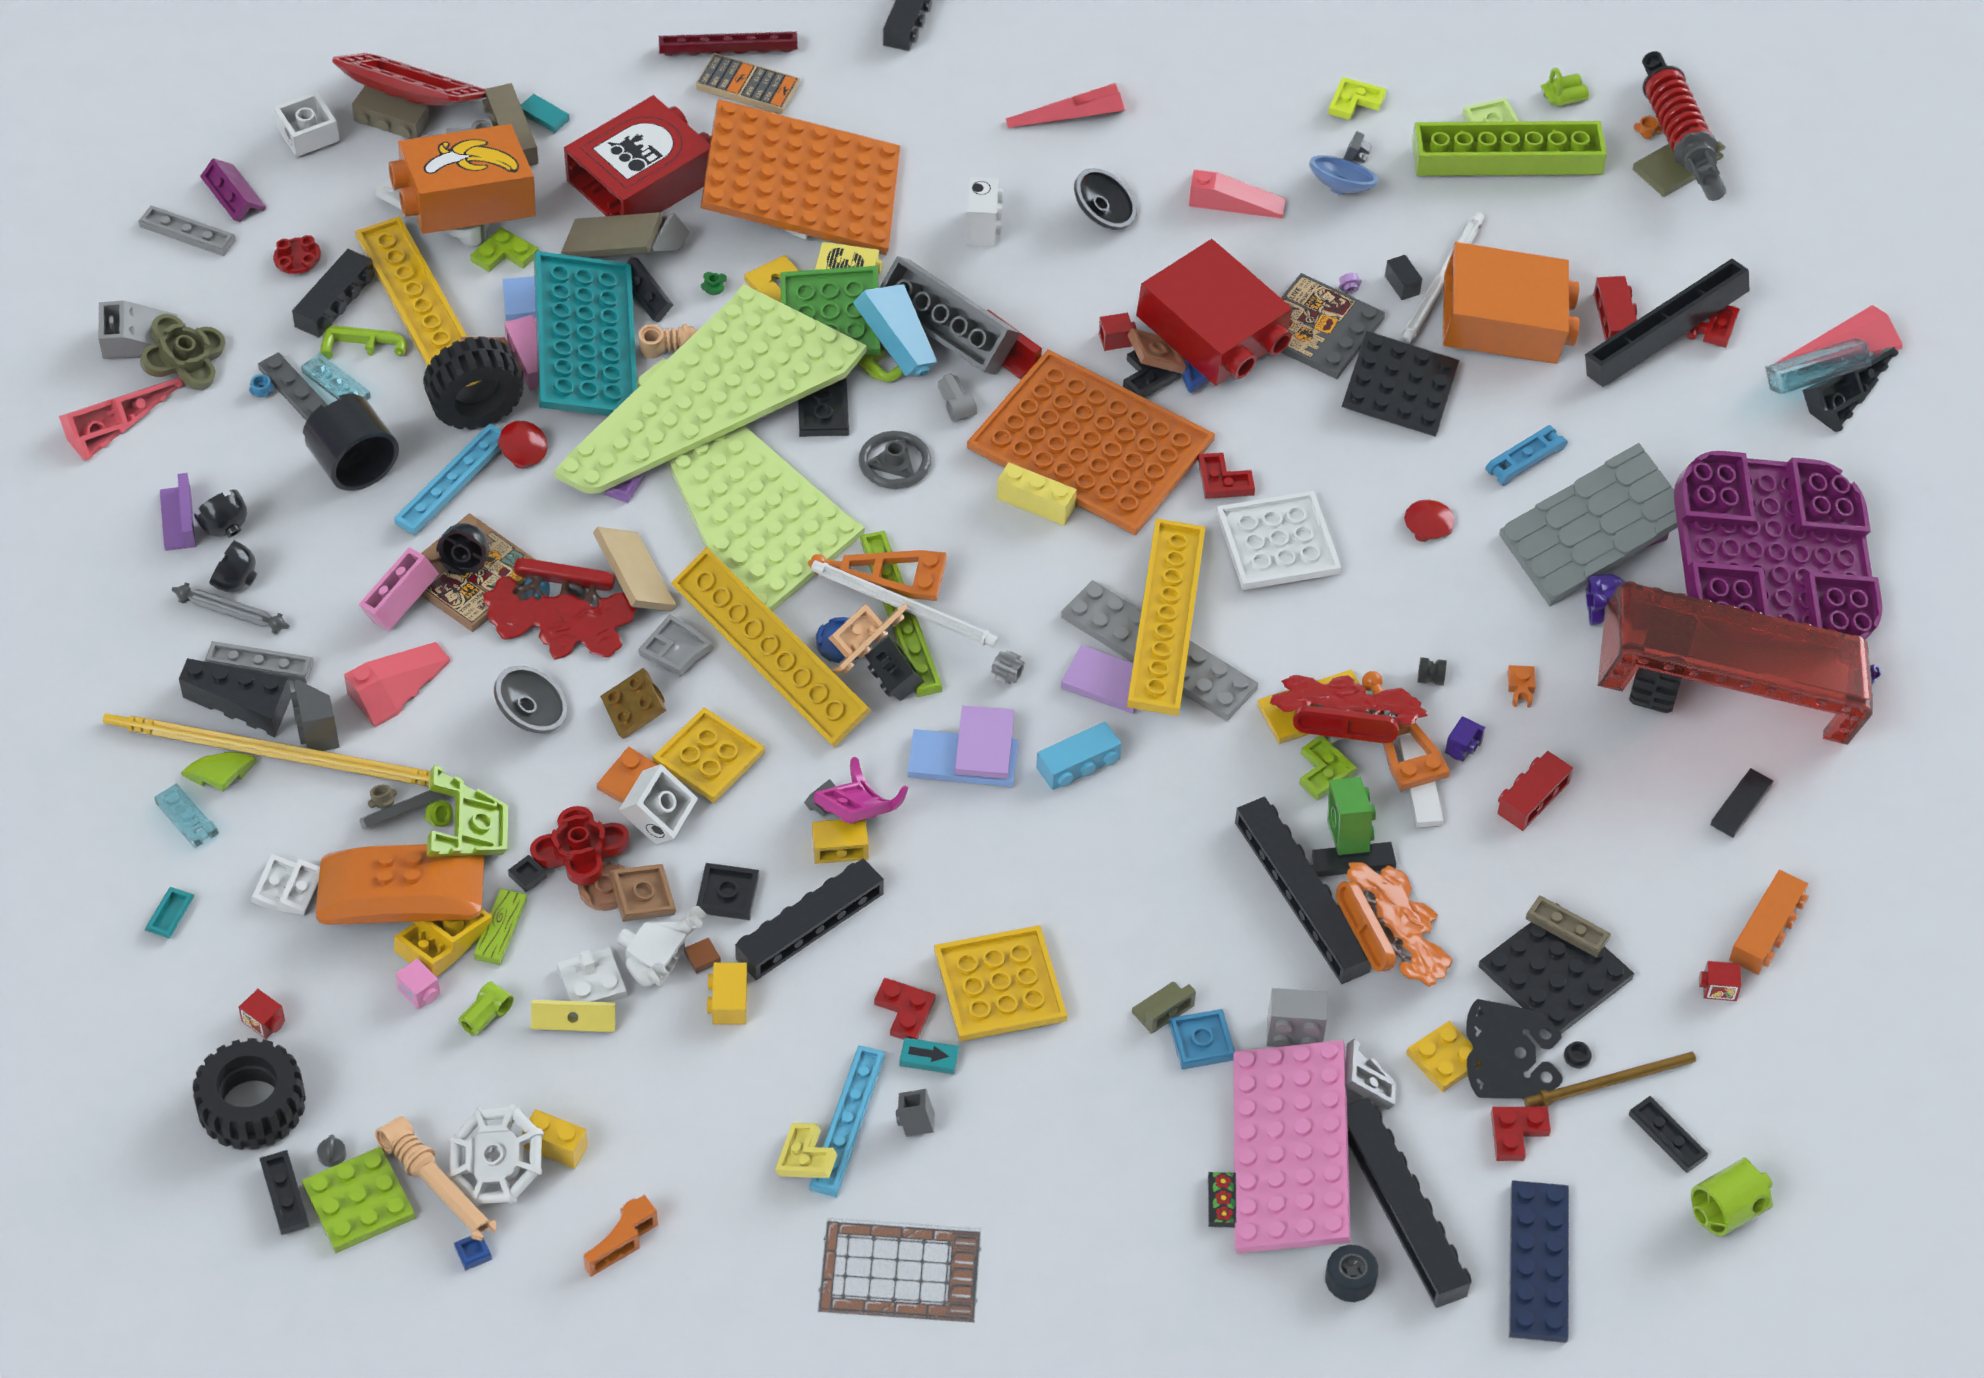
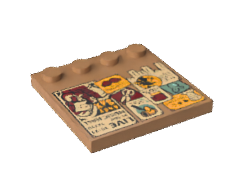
M469 513L458 523L473 524L485 533L490 547L485 565L475 574L472 572L466 573V575H458L450 572L440 562L439 551H436L438 540H436L421 554L426 556L439 575L421 596L468 630L474 632L489 619L487 617L489 607L483 603V593L493 590L496 581L503 576H510L516 580L517 585L523 586L527 578H522L514 573L515 560L517 558H534ZM514 589L513 594H517L520 589Z

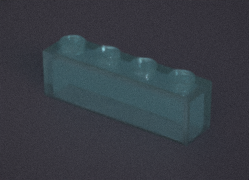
M1854 338L1766 366L1765 369L1770 390L1784 394L1872 366L1867 342Z

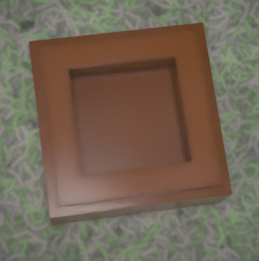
M709 937L684 948V954L695 973L713 967L714 963H721V958Z

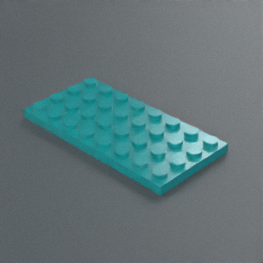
M535 251L534 282L539 408L609 416L637 389L631 265L623 262Z

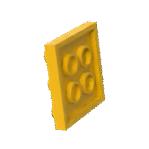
M703 707L652 758L654 763L664 766L679 781L712 803H715L765 754V747Z

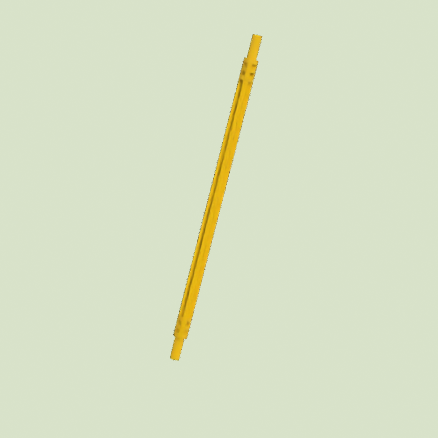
M105 713L103 716V724L124 727L131 732L429 787L430 771L132 715L128 718Z

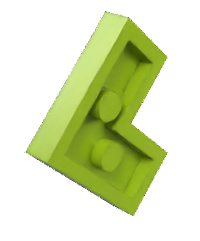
M500 227L470 255L472 263L488 272L494 269L503 259H507L524 269L534 260L535 251H538V248Z
M1319 735L1301 749V755L1315 768L1300 778L1299 784L1317 801L1329 793V780L1351 778L1356 774L1357 767L1322 735Z

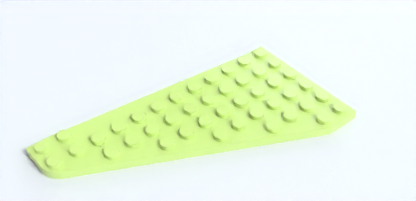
M743 284L712 318L567 455L555 469L554 477L584 493L595 494L606 491L846 378L867 352V345Z
M663 358L641 375L637 380V388L667 360ZM745 426L667 461L705 546L772 612L816 575L808 565V561L811 560L813 555L821 554L827 560H834L857 541L861 535L865 534L864 526L844 513Z

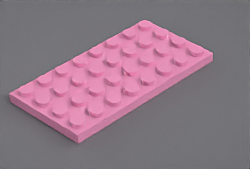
M1344 1040L1234 1051L1235 1249L1237 1254L1351 1243L1346 1052Z

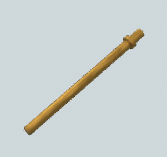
M1691 1051L1555 1090H1540L1537 1095L1524 1098V1104L1526 1107L1549 1106L1550 1102L1694 1063L1696 1062V1056Z

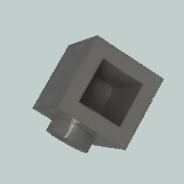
M927 1089L899 1093L896 1121L898 1126H903L906 1137L933 1133L935 1112Z

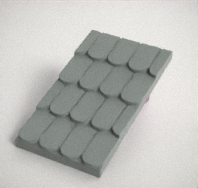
M1637 443L1605 461L1604 465L1577 479L1574 484L1536 504L1535 508L1511 520L1505 527L1500 529L1499 535L1550 607L1588 583V576L1602 575L1642 549L1666 541L1669 533L1678 528L1674 504V489L1661 471L1658 470V467L1647 452H1645L1641 444Z

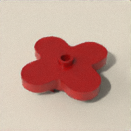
M573 806L559 814L557 819L558 828L556 830L553 829L551 834L542 835L532 842L530 853L531 857L541 867L565 866L567 877L572 883L589 885L599 880L602 876L603 858L620 855L629 848L630 836L628 829L624 825L619 823L602 824L600 821L597 823L594 821L593 814L589 809L582 806Z

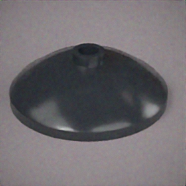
M1098 168L1086 169L1077 176L1074 182L1075 197L1079 207L1090 220L1101 227L1112 230L1125 229L1134 221L1137 212L1136 203L1131 192L1120 179Z

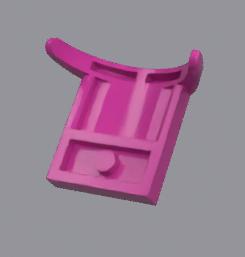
M852 757L850 760L852 783L817 791L814 794L813 802L823 807L825 811L837 815L846 823H856L858 820L875 818L877 815L896 810L905 800L908 787L906 785L901 787L897 796L892 800L880 797L867 784L860 768L859 759Z

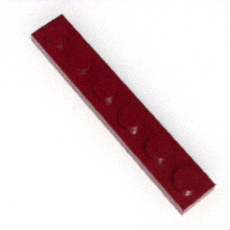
M797 31L658 36L659 54L674 56L677 53L698 55L705 52L712 54L734 52L742 54L747 51L766 53L770 50H780L781 52L798 50Z

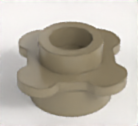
M385 784L373 787L370 790L371 800L368 801V806L381 809L392 806L394 804L393 798L397 795L396 790L391 789L389 785Z

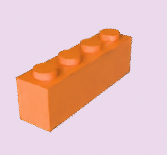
M1779 869L1736 940L1729 961L1741 963V967L1759 975L1763 966L1768 968L1775 956V953L1772 952L1773 949L1781 947L1787 935L1784 933L1786 927L1789 929L1793 927L1798 916L1795 914L1796 910H1802L1809 898V895L1805 894L1808 883Z

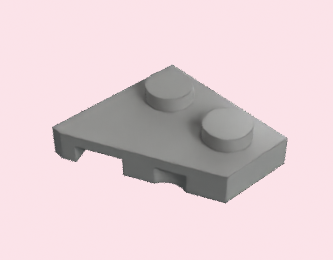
M1356 1039L1351 1040L1347 1043L1346 1087L1366 1098L1369 1097L1371 1101L1389 1110L1395 1105L1396 1082L1388 1073L1382 1070L1373 1057L1368 1060L1358 1050L1360 1043Z

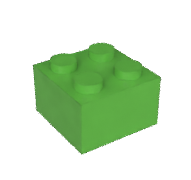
M1361 777L1329 780L1327 822L1338 855L1370 852V841H1374V828L1371 824L1372 820L1376 819L1374 804H1370L1369 788L1364 787Z

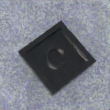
M705 863L696 906H699L707 915L750 920L759 879V870Z

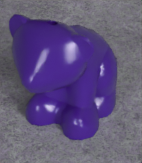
M1614 574L1588 576L1586 604L1591 626L1603 623L1606 616L1625 614L1628 625L1632 630L1637 632L1648 630L1653 611L1659 609L1660 599L1657 597L1643 598L1628 583Z

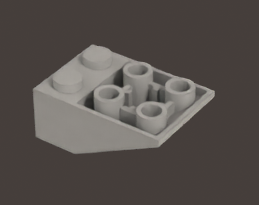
M124 300L99 302L98 339L103 359L141 356L147 346L156 343L150 333L153 320L162 314H171L176 317L177 314Z

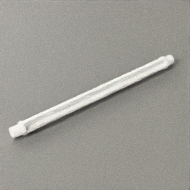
M1476 212L1469 219L1457 242L1472 243L1482 227L1484 220L1482 213ZM1451 252L1420 302L1415 314L1403 330L1401 342L1410 344L1417 337L1424 321L1444 290V272Z
M815 560L811 566V571L818 573L822 578H828L897 608L906 604L908 607L905 610L906 612L978 641L981 645H989L994 648L998 643L999 637L990 634L988 630H982L830 566L826 562L821 563Z

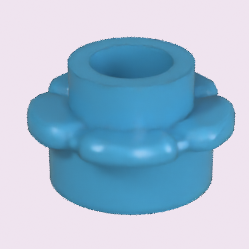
M256 375L250 381L251 387L249 391L252 395L265 397L274 389L273 383H271L270 378L266 375Z

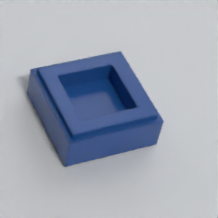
M469 1236L454 1242V1248L465 1271L492 1260V1255L484 1238L480 1241Z

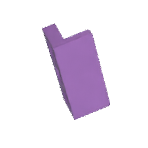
M188 473L177 474L178 487L160 490L163 539L166 551L196 547Z

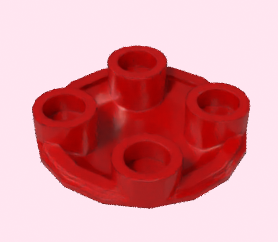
M310 235L289 240L280 239L276 243L277 249L274 251L273 261L275 266L282 272L300 274L316 266L321 257V250L314 237Z
M514 421L507 424L501 430L497 440V444L504 456L519 469L539 463L545 457L548 449L547 438L543 431L535 424L527 421Z
M1430 499L1419 500L1411 504L1407 508L1404 517L1408 529L1415 534L1416 540L1421 542L1450 535L1455 521L1452 511L1446 505Z

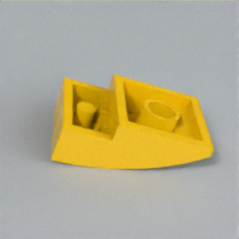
M482 909L478 917L469 920L414 922L394 936V952L409 963L418 958L437 977L455 963L476 942L493 920V916Z

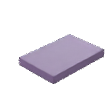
M1081 645L1061 682V688L1132 714L1135 711L1134 708L1126 707L1133 663Z
M962 705L955 775L1008 779L1014 710Z

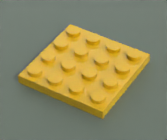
M1040 925L934 945L936 961L959 1042L1067 1021L1066 1009Z

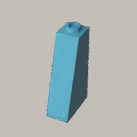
M904 284L864 290L853 303L905 376L916 375L921 377L928 374L930 368L937 360Z

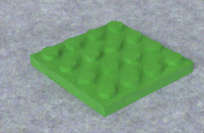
M878 266L781 272V303L867 345L865 355L881 354V341L853 303L864 290L879 288Z

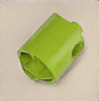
M1742 1158L1691 1189L1690 1197L1693 1214L1700 1225L1705 1226L1714 1235L1723 1237L1773 1207L1771 1191L1769 1189L1772 1187V1181L1765 1172L1760 1173L1747 1158Z

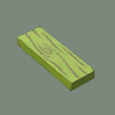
M500 889L490 913L493 916V920L480 937L474 952V959L501 965L526 904L527 894Z

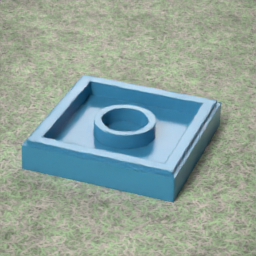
M1223 1009L1169 1018L1168 1024L1182 1070L1233 1061L1235 1049Z

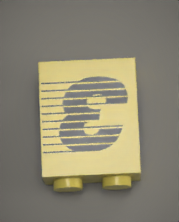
M822 242L815 270L878 266V274L881 275L883 260H879V250Z

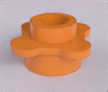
M1644 116L1640 119L1639 123L1634 124V130L1639 131L1645 139H1650L1654 134H1660L1662 128L1658 126L1657 119L1652 116Z

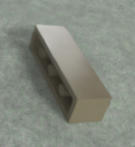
M512 83L486 88V98L482 99L484 112L490 114L488 115L489 121L493 126L511 124L529 166L539 164L537 145Z

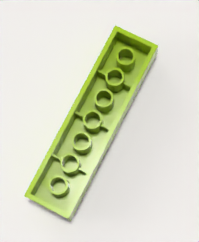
M1601 121L1415 122L1412 137L1416 176L1603 174L1607 157Z

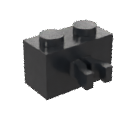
M889 636L865 655L870 663L867 666L869 671L875 678L881 679L883 683L880 684V687L889 697L893 695L902 701L925 682L900 645Z

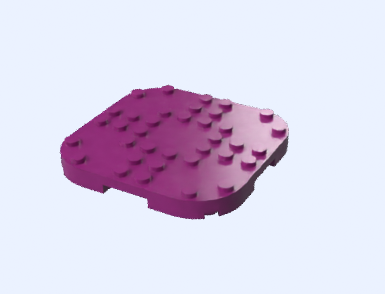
M1710 451L1696 457L1682 471L1674 488V504L1687 597L1692 612L1710 633L1734 644L1842 652L1860 645L1878 627L1882 616V598L1879 579L1872 576L1866 536L1871 532L1867 505L1858 485L1854 481L1850 483L1847 478L1841 475L1843 470L1828 462L1815 459L1792 457L1788 462L1751 459L1747 458L1746 453Z

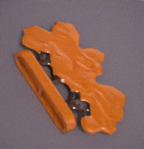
M1349 863L1350 869L1347 870L1346 876L1350 881H1344L1338 885L1336 899L1373 969L1377 972L1390 971L1395 965V954H1397L1401 958V963L1399 964L1400 971L1408 979L1420 980L1427 987L1435 985L1436 979H1444L1447 974V968L1451 966L1452 958L1441 947L1430 943L1422 936L1423 932L1429 933L1431 931L1432 925L1430 922L1435 921L1438 914L1424 903L1413 902L1409 899L1412 887L1407 875L1390 865L1383 868L1381 874H1377L1365 863ZM1373 893L1375 897L1369 898L1368 894ZM1370 905L1375 906L1377 909L1378 918H1376ZM1381 925L1388 927L1393 933L1394 939L1392 943L1389 942ZM1396 941H1401V945H1397ZM1396 947L1406 949L1412 954V957L1401 954L1402 951L1397 950ZM1403 958L1410 960L1411 963L1405 962Z

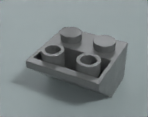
M299 680L293 681L295 692H291L290 695L300 744H306L307 748L321 751L340 748L330 695Z

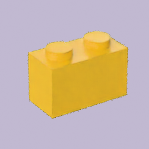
M842 820L812 822L815 864L856 861L862 858L868 860L866 820H858L856 823H846Z
M714 963L713 973H708V990H713L712 997H707V1014H712L713 1024L746 1025L747 963Z
M535 1109L529 1120L538 1129H542L544 1133L541 1143V1156L575 1169L588 1147L586 1129ZM530 1142L524 1145V1149L530 1151Z

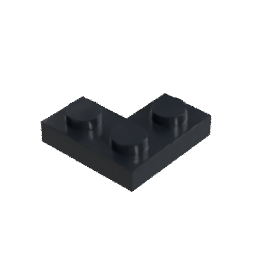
M1135 350L1127 354L1126 361L1138 372L1124 379L1123 387L1145 398L1176 380V372L1142 364Z

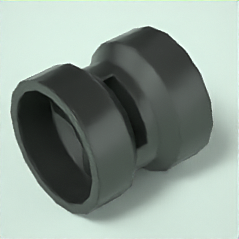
M1420 657L1417 683L1425 684L1433 680L1435 685L1443 686L1447 660L1438 659L1433 663L1429 658Z

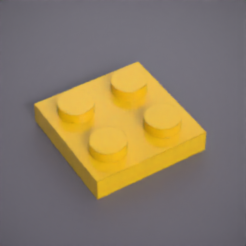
M1448 1021L1408 1047L1406 1055L1443 1093L1468 1076L1467 1057L1474 1047ZM1476 1059L1477 1066L1475 1069H1478L1482 1064Z

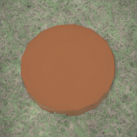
M602 861L603 874L600 879L589 885H578V891L581 900L587 906L595 910L609 911L618 908L609 876L610 871L624 869L625 867L620 864L618 866L611 864L610 861Z

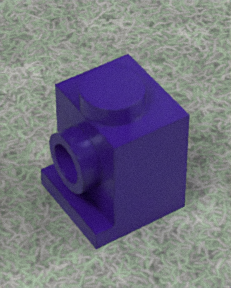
M1462 716L1448 736L1445 753L1456 760L1464 762L1468 754L1473 755L1477 747L1482 744L1485 727Z

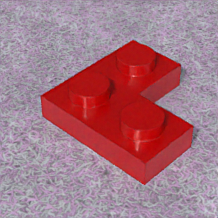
M1223 452L1198 455L1205 499L1255 495L1252 470L1227 471Z
M884 977L874 998V1005L897 1012L890 1028V1036L904 1040V1037L918 1040L936 1000V994Z
M1548 1106L1492 1107L1491 1109L1496 1161H1524L1526 1156L1524 1137L1550 1135Z

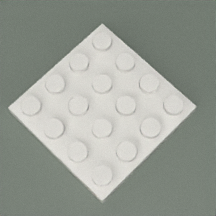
M1314 491L1217 506L1216 514L1242 590L1341 574L1342 567Z

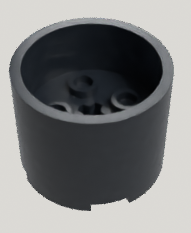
M357 394L339 395V400L332 402L326 407L321 404L310 415L303 428L307 448L334 485L345 491L364 489L382 479L391 470L399 454V444L369 402L363 396Z

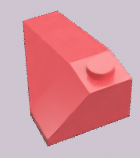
M1193 170L1189 199L1190 207L1283 219L1286 198L1218 172Z

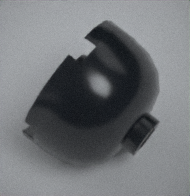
M229 490L231 495L224 496L223 492L217 494L198 508L201 513L199 515L195 513L194 517L207 534L217 537L227 535L230 538L241 531L240 527L244 524L247 517V507L238 490Z
M458 523L450 526L441 535L436 551H439L440 562L445 568L455 574L466 575V573H478L487 561L490 547L488 538L479 527L470 523Z
M233 540L209 581L210 585L224 592H236L245 585L251 586L258 574L254 571L256 560L251 550Z

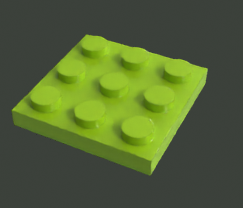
M381 1146L301 1180L304 1191L335 1253L416 1219L415 1212Z

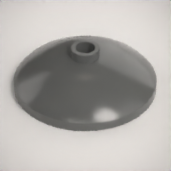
M512 666L505 669L497 677L494 684V697L499 709L511 723L525 731L544 734L555 731L564 722L567 716V702L559 686L549 676L531 667Z

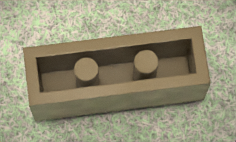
M367 86L363 87L352 103L354 121L405 138H420L430 123L427 105L412 103L405 98L390 96L383 91Z

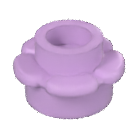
M1347 273L1339 278L1340 284L1338 287L1347 294L1354 293L1359 290L1362 280L1358 278L1357 273Z

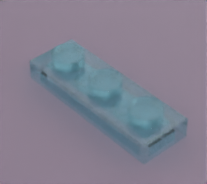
M321 353L301 366L303 374L337 400H339V395L357 394L363 396L366 400L371 398L368 389Z

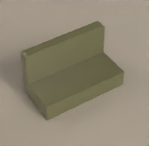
M1171 982L1134 1006L1132 1014L1153 1034L1168 1024L1169 1018L1178 1017L1194 1007L1196 991L1190 984L1181 989L1175 982Z

